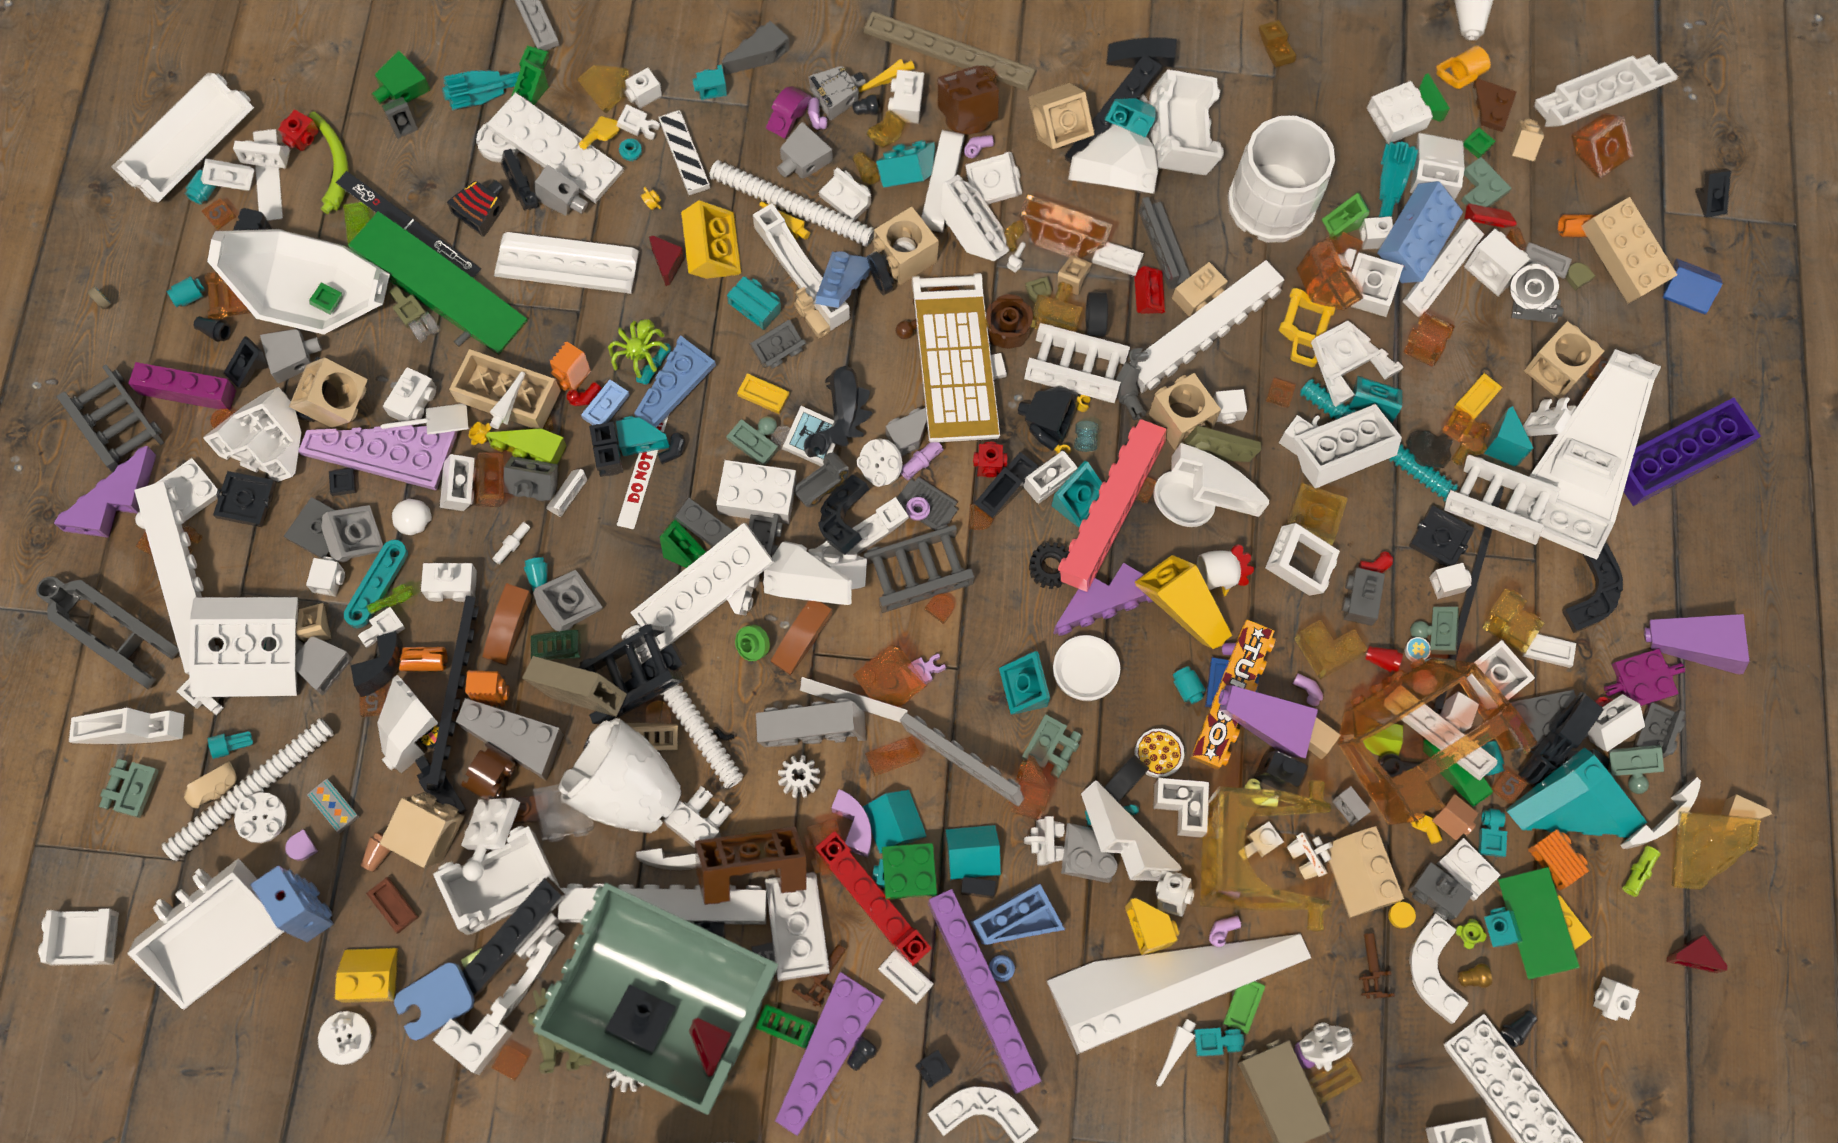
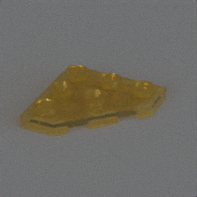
M1679 811L1672 886L1701 890L1708 884L1710 879L1718 873L1724 872L1737 861V858L1758 845L1760 819Z

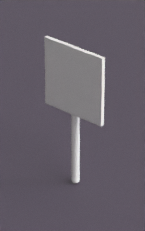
M456 404L426 408V418L382 424L381 428L386 429L427 423V435L469 429L467 405Z

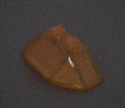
M1026 194L1019 215L1034 245L1067 257L1073 255L1082 258L1105 247L1113 227L1112 223L1092 214L1030 194Z
M1333 232L1314 244L1297 267V271L1312 303L1335 307L1344 311L1364 298Z

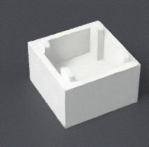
M1494 229L1477 245L1464 267L1493 293L1499 296L1511 285L1515 273L1526 266L1530 258L1527 256V253L1519 250L1502 232Z

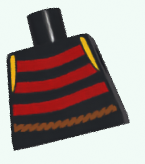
M493 180L487 187L478 181H473L450 198L447 204L454 216L484 237L503 211V205L498 195L504 188L496 180Z

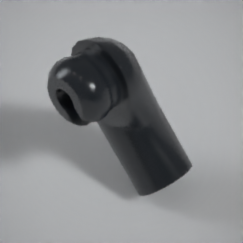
M680 433L671 435L669 449L657 454L661 464L682 456L686 444L683 435Z

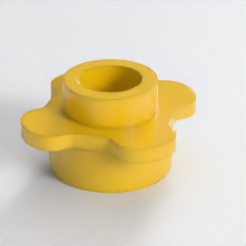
M644 187L645 193L641 195V198L651 210L656 207L662 209L659 204L661 198L655 190L649 191Z
M476 422L471 427L468 436L472 439V445L475 446L477 443L483 444L488 440L486 434L490 432V423L484 425Z

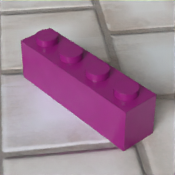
M135 362L128 383L138 395L229 412L236 393L234 386L225 378Z

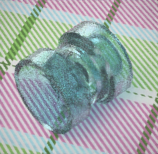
M1091 421L1076 423L1075 433L1077 438L1074 440V448L1082 452L1097 450L1098 441L1096 435L1098 434L1099 425Z

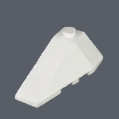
M787 541L782 542L772 556L774 563L764 570V593L786 598L851 605V579L834 567L826 566L821 562L820 557L817 555L812 556L807 552V548L801 544Z

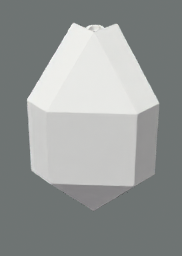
M279 229L215 231L211 239L207 261L256 319L320 334H326L382 305L390 275L343 245ZM321 282L338 290L343 296L331 315L309 304V299Z

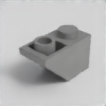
M917 408L911 411L908 416L902 419L895 418L886 425L885 435L890 442L896 445L901 457L919 449L927 428L926 408Z

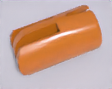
M1562 215L1558 221V231L1564 233H1559L1561 237H1587L1582 229V225L1597 215Z
M402 647L399 670L444 671L447 666H443V664L448 661L447 650L445 647Z

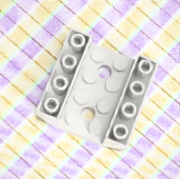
M298 597L194 598L190 616L189 676L192 697L297 696L296 622L298 620ZM214 638H221L224 642L222 650L218 652L212 651L209 647L210 641ZM266 638H274L277 643L275 649L265 651L262 648V642Z

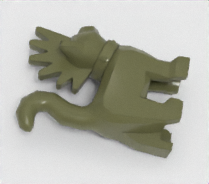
M545 988L541 990V998L536 990L533 991L536 1010L529 1013L528 1023L534 1027L536 1024L533 1023L536 1013L540 1008L544 1009L548 999H545ZM534 1032L538 1036V1046L543 1055V1062L539 1065V1072L541 1074L553 1073L556 1053L568 1052L569 1060L566 1062L567 1071L578 1070L579 1066H591L592 1061L590 1058Z

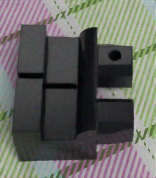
M607 422L589 426L596 468L599 471L600 477L624 473L614 423Z

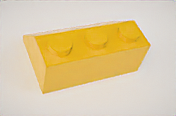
M700 200L683 210L681 214L688 273L705 279L741 274L734 212Z

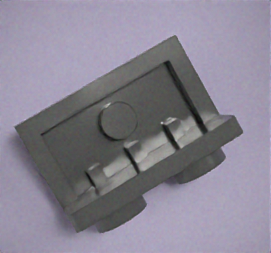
M789 319L752 341L749 345L763 368L770 366L773 369L783 363L782 358L790 354L792 357L803 350L801 346L806 344V341L800 338Z
M751 514L748 526L760 543L765 545V550L772 558L778 549V545H775L776 537H781L783 523L779 522V515L774 514L773 518Z
M1653 702L1649 703L1643 717L1645 727L1638 731L1633 747L1661 745L1663 758L1672 755L1678 744L1675 741L1677 733L1682 731L1685 724L1683 719L1685 711L1679 709L1674 712Z

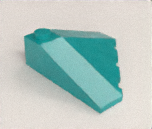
M1585 747L1505 810L1522 830L1532 831V829H1546L1547 832H1553L1558 829L1560 833L1572 831L1581 832L1583 835L1602 836L1603 834H1612L1617 837L1628 838L1647 823L1607 769Z

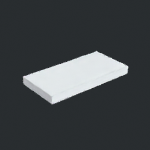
M816 872L806 873L807 890L793 893H781L776 878L765 879L775 962L778 964V981L829 973Z

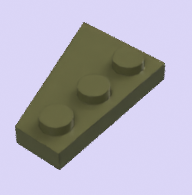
M1196 426L1182 442L1212 454L1223 461L1250 462L1261 451V442L1201 426Z

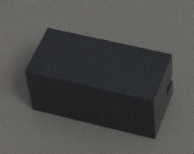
M963 877L961 895L994 898L996 881Z

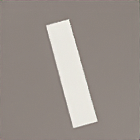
M276 129L253 132L254 142L277 145ZM256 165L259 211L265 215L267 220L282 219L279 168Z
M804 677L801 679L800 691L834 702L837 699L847 698L863 711L900 722L902 716L908 712V710Z

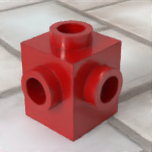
M295 109L288 118L282 121L278 128L283 143L292 149L295 147L302 152L313 142L314 137L319 132L311 118Z
M995 442L979 444L978 452L973 454V466L977 467V476L994 478L1002 471L1003 467H1007V453H1003V445Z

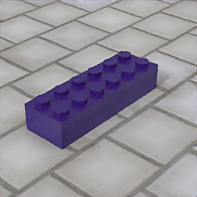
M1732 398L1636 447L1623 492L1634 507L1748 448L1761 435L1736 399Z

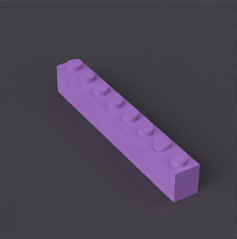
M951 889L929 899L928 906L1015 1094L1040 1083L1041 1079L953 890Z

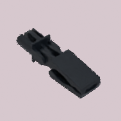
M1580 692L1549 727L1550 733L1541 741L1534 751L1530 750L1533 755L1518 775L1524 778L1532 787H1535L1548 777L1553 770H1557L1565 759L1566 754L1572 748H1577L1603 712V707L1597 704L1585 692Z

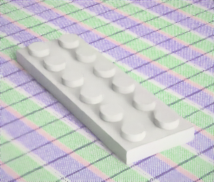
M517 93L487 123L489 130L545 168L548 164L579 186V192L595 204L623 173L622 166L592 145L585 150L581 149L579 142L582 139Z
M743 523L634 609L631 614L640 627L647 624L664 627L665 632L655 637L661 651L766 570L774 561L749 526Z

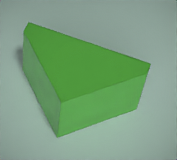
M1356 193L1325 216L1322 221L1330 236L1336 238L1359 229L1370 211L1361 195Z

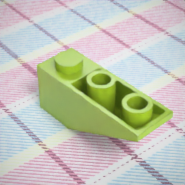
M544 429L487 432L486 434L490 446L499 452L505 450L512 453L514 457L551 464H558L567 447L563 437Z

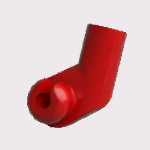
M592 382L585 392L578 393L575 390H570L566 398L572 406L589 405L602 388L597 383Z
M1384 551L1380 553V557L1374 562L1360 560L1358 568L1384 573L1392 566L1393 557L1389 552Z

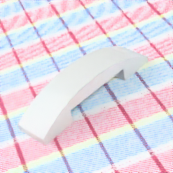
M896 497L876 509L874 515L853 527L860 534L862 540L850 551L857 552V555L882 540L909 518ZM827 541L815 548L823 550L824 554L843 555Z
M1697 777L1687 782L1671 797L1678 806L1652 830L1647 825L1639 828L1620 846L1623 849L1641 846L1659 838L1678 825L1690 811L1696 800L1701 783L1700 779Z
M662 848L636 852L640 862L656 868L668 870L696 868L695 854L665 858Z

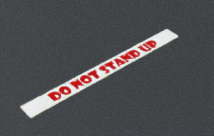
M669 415L656 427L663 433ZM658 450L639 453L617 526L630 529L635 528Z

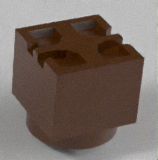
M978 65L938 77V108L946 116V125L951 130L961 134H974L985 130L989 126L990 121L998 119L999 88L993 82H989L988 76L984 77V71Z

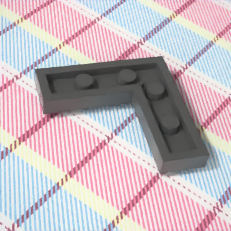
M689 497L685 499L673 517L711 546L710 549L733 532L732 529Z

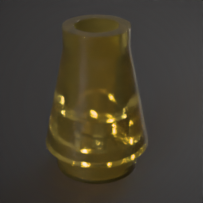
M858 152L853 156V162L863 182L872 185L881 179L877 164L868 158L864 152Z

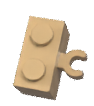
M1208 262L1175 288L1172 299L1190 317L1224 292L1228 281Z

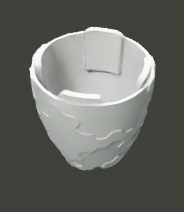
M616 718L612 721H603L590 734V742L573 768L564 773L558 788L561 792V801L587 815V817L603 824L629 829V831L652 833L662 825L663 822L660 818L662 816L668 817L674 810L681 796L680 785L667 762L643 735L636 732L621 719Z

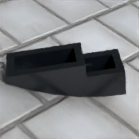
M1136 38L1109 43L1106 65L1134 68L1142 56L1146 55L1163 67L1173 68L1177 39Z
M1019 452L1007 468H1003L974 504L993 519L1024 488L1025 478L1037 470L1039 466L1022 452Z

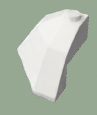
M1112 124L1110 129L1098 135L1089 143L1088 147L1072 157L1068 180L1154 194L1158 169L1155 148L1147 136L1145 138Z
M279 387L265 392L252 400L203 437L218 456L227 460L231 457L241 461L240 466L256 473L259 470L269 474L270 479L277 482L290 478L295 474L301 429L296 411L289 407L291 401Z
M398 675L392 680L377 722L381 748L385 755L382 761L391 771L396 768L400 773L404 772L415 763L416 759L425 754L415 741L438 723Z

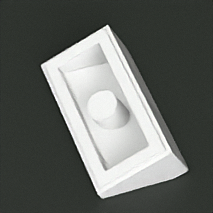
M577 469L570 473L546 507L547 510L559 517L564 514L587 481L584 470Z

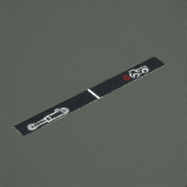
M348 171L336 181L337 185L374 212H380L472 278L481 270L476 264Z

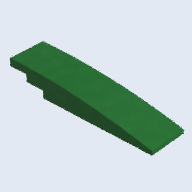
M377 212L348 244L352 251L389 273L391 283L409 295H413L419 302L462 331L468 332L471 337L498 355L528 321L526 317L474 278L380 212Z

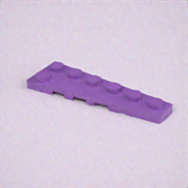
M841 972L835 981L775 1120L797 1136L854 1048L856 1040L860 1038L883 1002V999Z

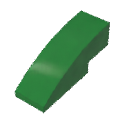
M1427 739L1423 741V752L1440 768L1439 773L1473 807L1493 793L1484 777L1479 781Z

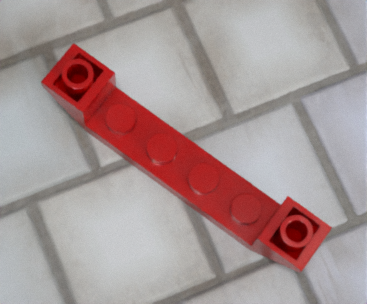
M835 830L814 847L834 876L892 946L912 966L932 949L920 933L909 925L890 900H886L885 894L850 853L851 849Z

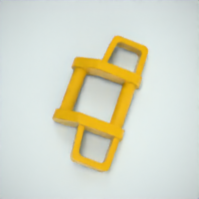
M1317 278L1309 294L1297 288L1291 290L1290 304L1284 322L1280 324L1279 331L1290 341H1293L1290 355L1292 361L1309 367H1315L1318 362L1316 355H1314L1313 359L1298 355L1296 352L1297 344L1313 348L1311 344L1313 339L1327 331L1330 318L1336 310L1335 303L1340 291V285ZM1321 287L1332 291L1331 303L1312 298L1315 289ZM1298 306L1322 314L1316 335L1300 331L1293 325Z

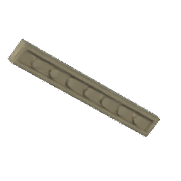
M873 11L864 27L865 34L963 69L978 65L984 71V76L1028 91L1035 75L1036 69Z

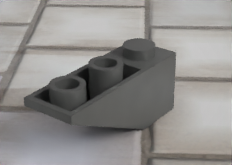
M769 21L766 25L760 26L749 39L743 40L737 49L725 55L722 60L723 73L728 75L774 63L790 50L789 37L774 23Z

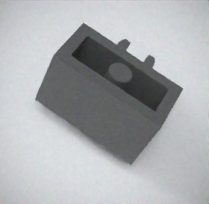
M511 456L504 466L503 492L517 497L526 496L539 501H550L557 491L558 465Z
M1356 568L1351 575L1348 574L1345 583L1348 595L1344 597L1341 611L1345 612L1344 620L1370 626L1377 621L1385 574Z
M1432 862L1423 867L1408 889L1417 902L1429 905L1434 909V914H1437L1443 920L1449 921L1457 918L1473 895L1471 891Z

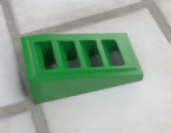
M765 1004L756 1029L803 1049H807L816 1028L815 1024L767 1004ZM772 1013H775L776 1016L771 1028H767ZM782 1017H784L786 1019L779 1033L777 1032V1029L779 1027ZM792 1021H794L795 1025L789 1037L787 1036V1033L789 1031ZM802 1025H804V1027H803V1029H802V1032H801V1034H800L799 1039L796 1040L797 1037H798V1034H799V1032H800V1030H801Z

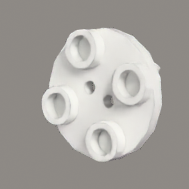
M886 439L870 440L864 445L860 457L857 459V466L861 469L865 478L878 487L893 483L898 479L902 471L901 454L896 445Z
M259 792L239 801L234 822L236 830L241 837L252 843H264L273 840L281 833L286 823L287 813L284 804L278 797L270 793Z
M349 1011L339 1012L329 1017L321 1026L318 1035L319 1049L323 1056L332 1063L340 1065L352 1064L361 1059L371 1048V1028L367 1020L360 1014Z
M1319 1023L1314 1026V1031H1311L1300 1041L1299 1046L1306 1059L1314 1062L1318 1069L1324 1066L1325 1070L1329 1072L1332 1069L1331 1061L1339 1059L1348 1053L1353 1045V1039L1348 1028Z

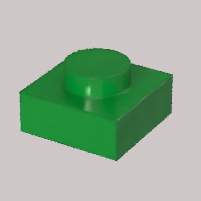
M527 45L519 62L520 68L523 60L526 59L544 69L549 58L548 51Z
M1478 127L1463 142V147L1479 159L1494 145L1495 140Z
M321 282L309 299V304L331 315L343 296L338 290Z

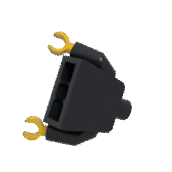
M1057 386L1046 391H1037L1031 403L1021 401L1018 406V414L1025 416L1030 433L1042 445L1051 451L1055 450L1056 455L1060 453V450L1070 454L1071 449L1068 445L1060 446L1058 443H1063L1076 409L1080 412H1086L1089 406L1082 402L1089 403L1091 398L1085 395L1079 397L1077 393L1062 386Z

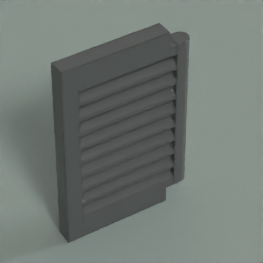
M920 477L915 481L910 479L897 497L905 512L906 505L910 499L914 497L926 499L930 505V512L920 522L934 531L940 526L948 525L958 511L955 508L958 503L956 500ZM915 507L914 511L919 513L922 511V508Z

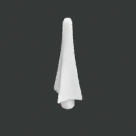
M520 372L509 390L490 411L493 415L490 423L491 427L499 429L501 423L508 425L517 393L525 377L524 372Z
M1188 1019L1182 1028L1177 1026L1169 1054L1156 1082L1157 1086L1163 1084L1178 1058L1195 1037L1192 1031L1196 1024Z

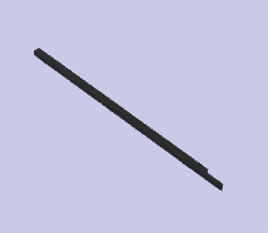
M1503 487L1499 488L1491 504L1492 506L1499 508L1504 490ZM1484 526L1471 572V586L1466 590L1459 615L1457 654L1492 533V528ZM1457 654L1448 655L1433 707V711L1436 713L1438 709L1441 711L1443 708Z

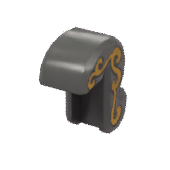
M836 453L824 455V465L795 486L794 494L806 507L817 505L823 496L832 493L846 480L849 468Z

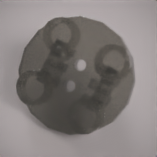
M1417 430L1412 432L1406 439V444L1414 454L1416 463L1421 466L1429 465L1445 468L1451 460L1449 448L1453 440L1447 439L1449 433L1443 432L1437 437L1430 433V431Z

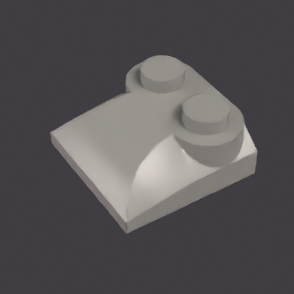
M370 505L330 511L322 516V532L329 553L336 561L346 562L351 558L379 553L383 547Z
M576 570L535 588L533 593L537 607L551 627L558 632L571 630L574 624L602 609L601 604Z
M1068 823L1061 874L1106 883L1112 882V876L1117 870L1114 853L1101 852L1093 828Z

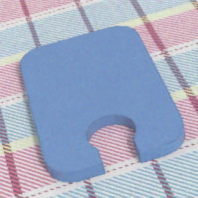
M447 963L396 994L394 1005L399 1015L408 1011L409 1007L413 1004L420 1008V1019L417 1022H411L404 1026L411 1039L420 1040L446 1025L450 1019L454 1020L468 1012L474 1005V997L461 968L456 963Z

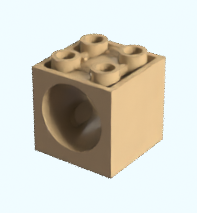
M1068 83L1028 97L1037 138L1050 148L1055 149L1094 135L1086 93L1082 89Z
M910 207L874 229L873 252L877 251L879 254H884L888 261V266L886 267L888 273L892 276L893 280L895 279L901 285L911 279L912 276L919 274L937 262L939 240L914 208ZM907 237L915 242L917 248L910 252H899L894 250L892 246L897 239Z
M1567 321L1538 352L1524 371L1556 398L1560 399L1591 368L1604 350L1600 348L1597 342L1585 336L1577 326ZM1556 353L1567 356L1574 366L1563 363Z
M324 357L306 365L289 407L331 428L353 421L358 413L356 407L359 400L366 393L367 388L365 385L368 379ZM324 381L331 383L338 392L339 402L336 408L330 406L323 397L322 384Z
M1193 373L1188 377L1186 375L1181 376L1169 388L1165 386L1155 393L1149 415L1156 425L1166 428V439L1176 451L1180 443L1187 438L1196 426L1213 429L1221 409L1196 374ZM1174 403L1187 404L1194 409L1196 416L1191 418L1181 417L1172 411L1170 405Z
M422 792V794L403 797L380 841V845L423 868L443 862L464 816L457 813L458 809L456 807L436 802L437 798L429 793Z

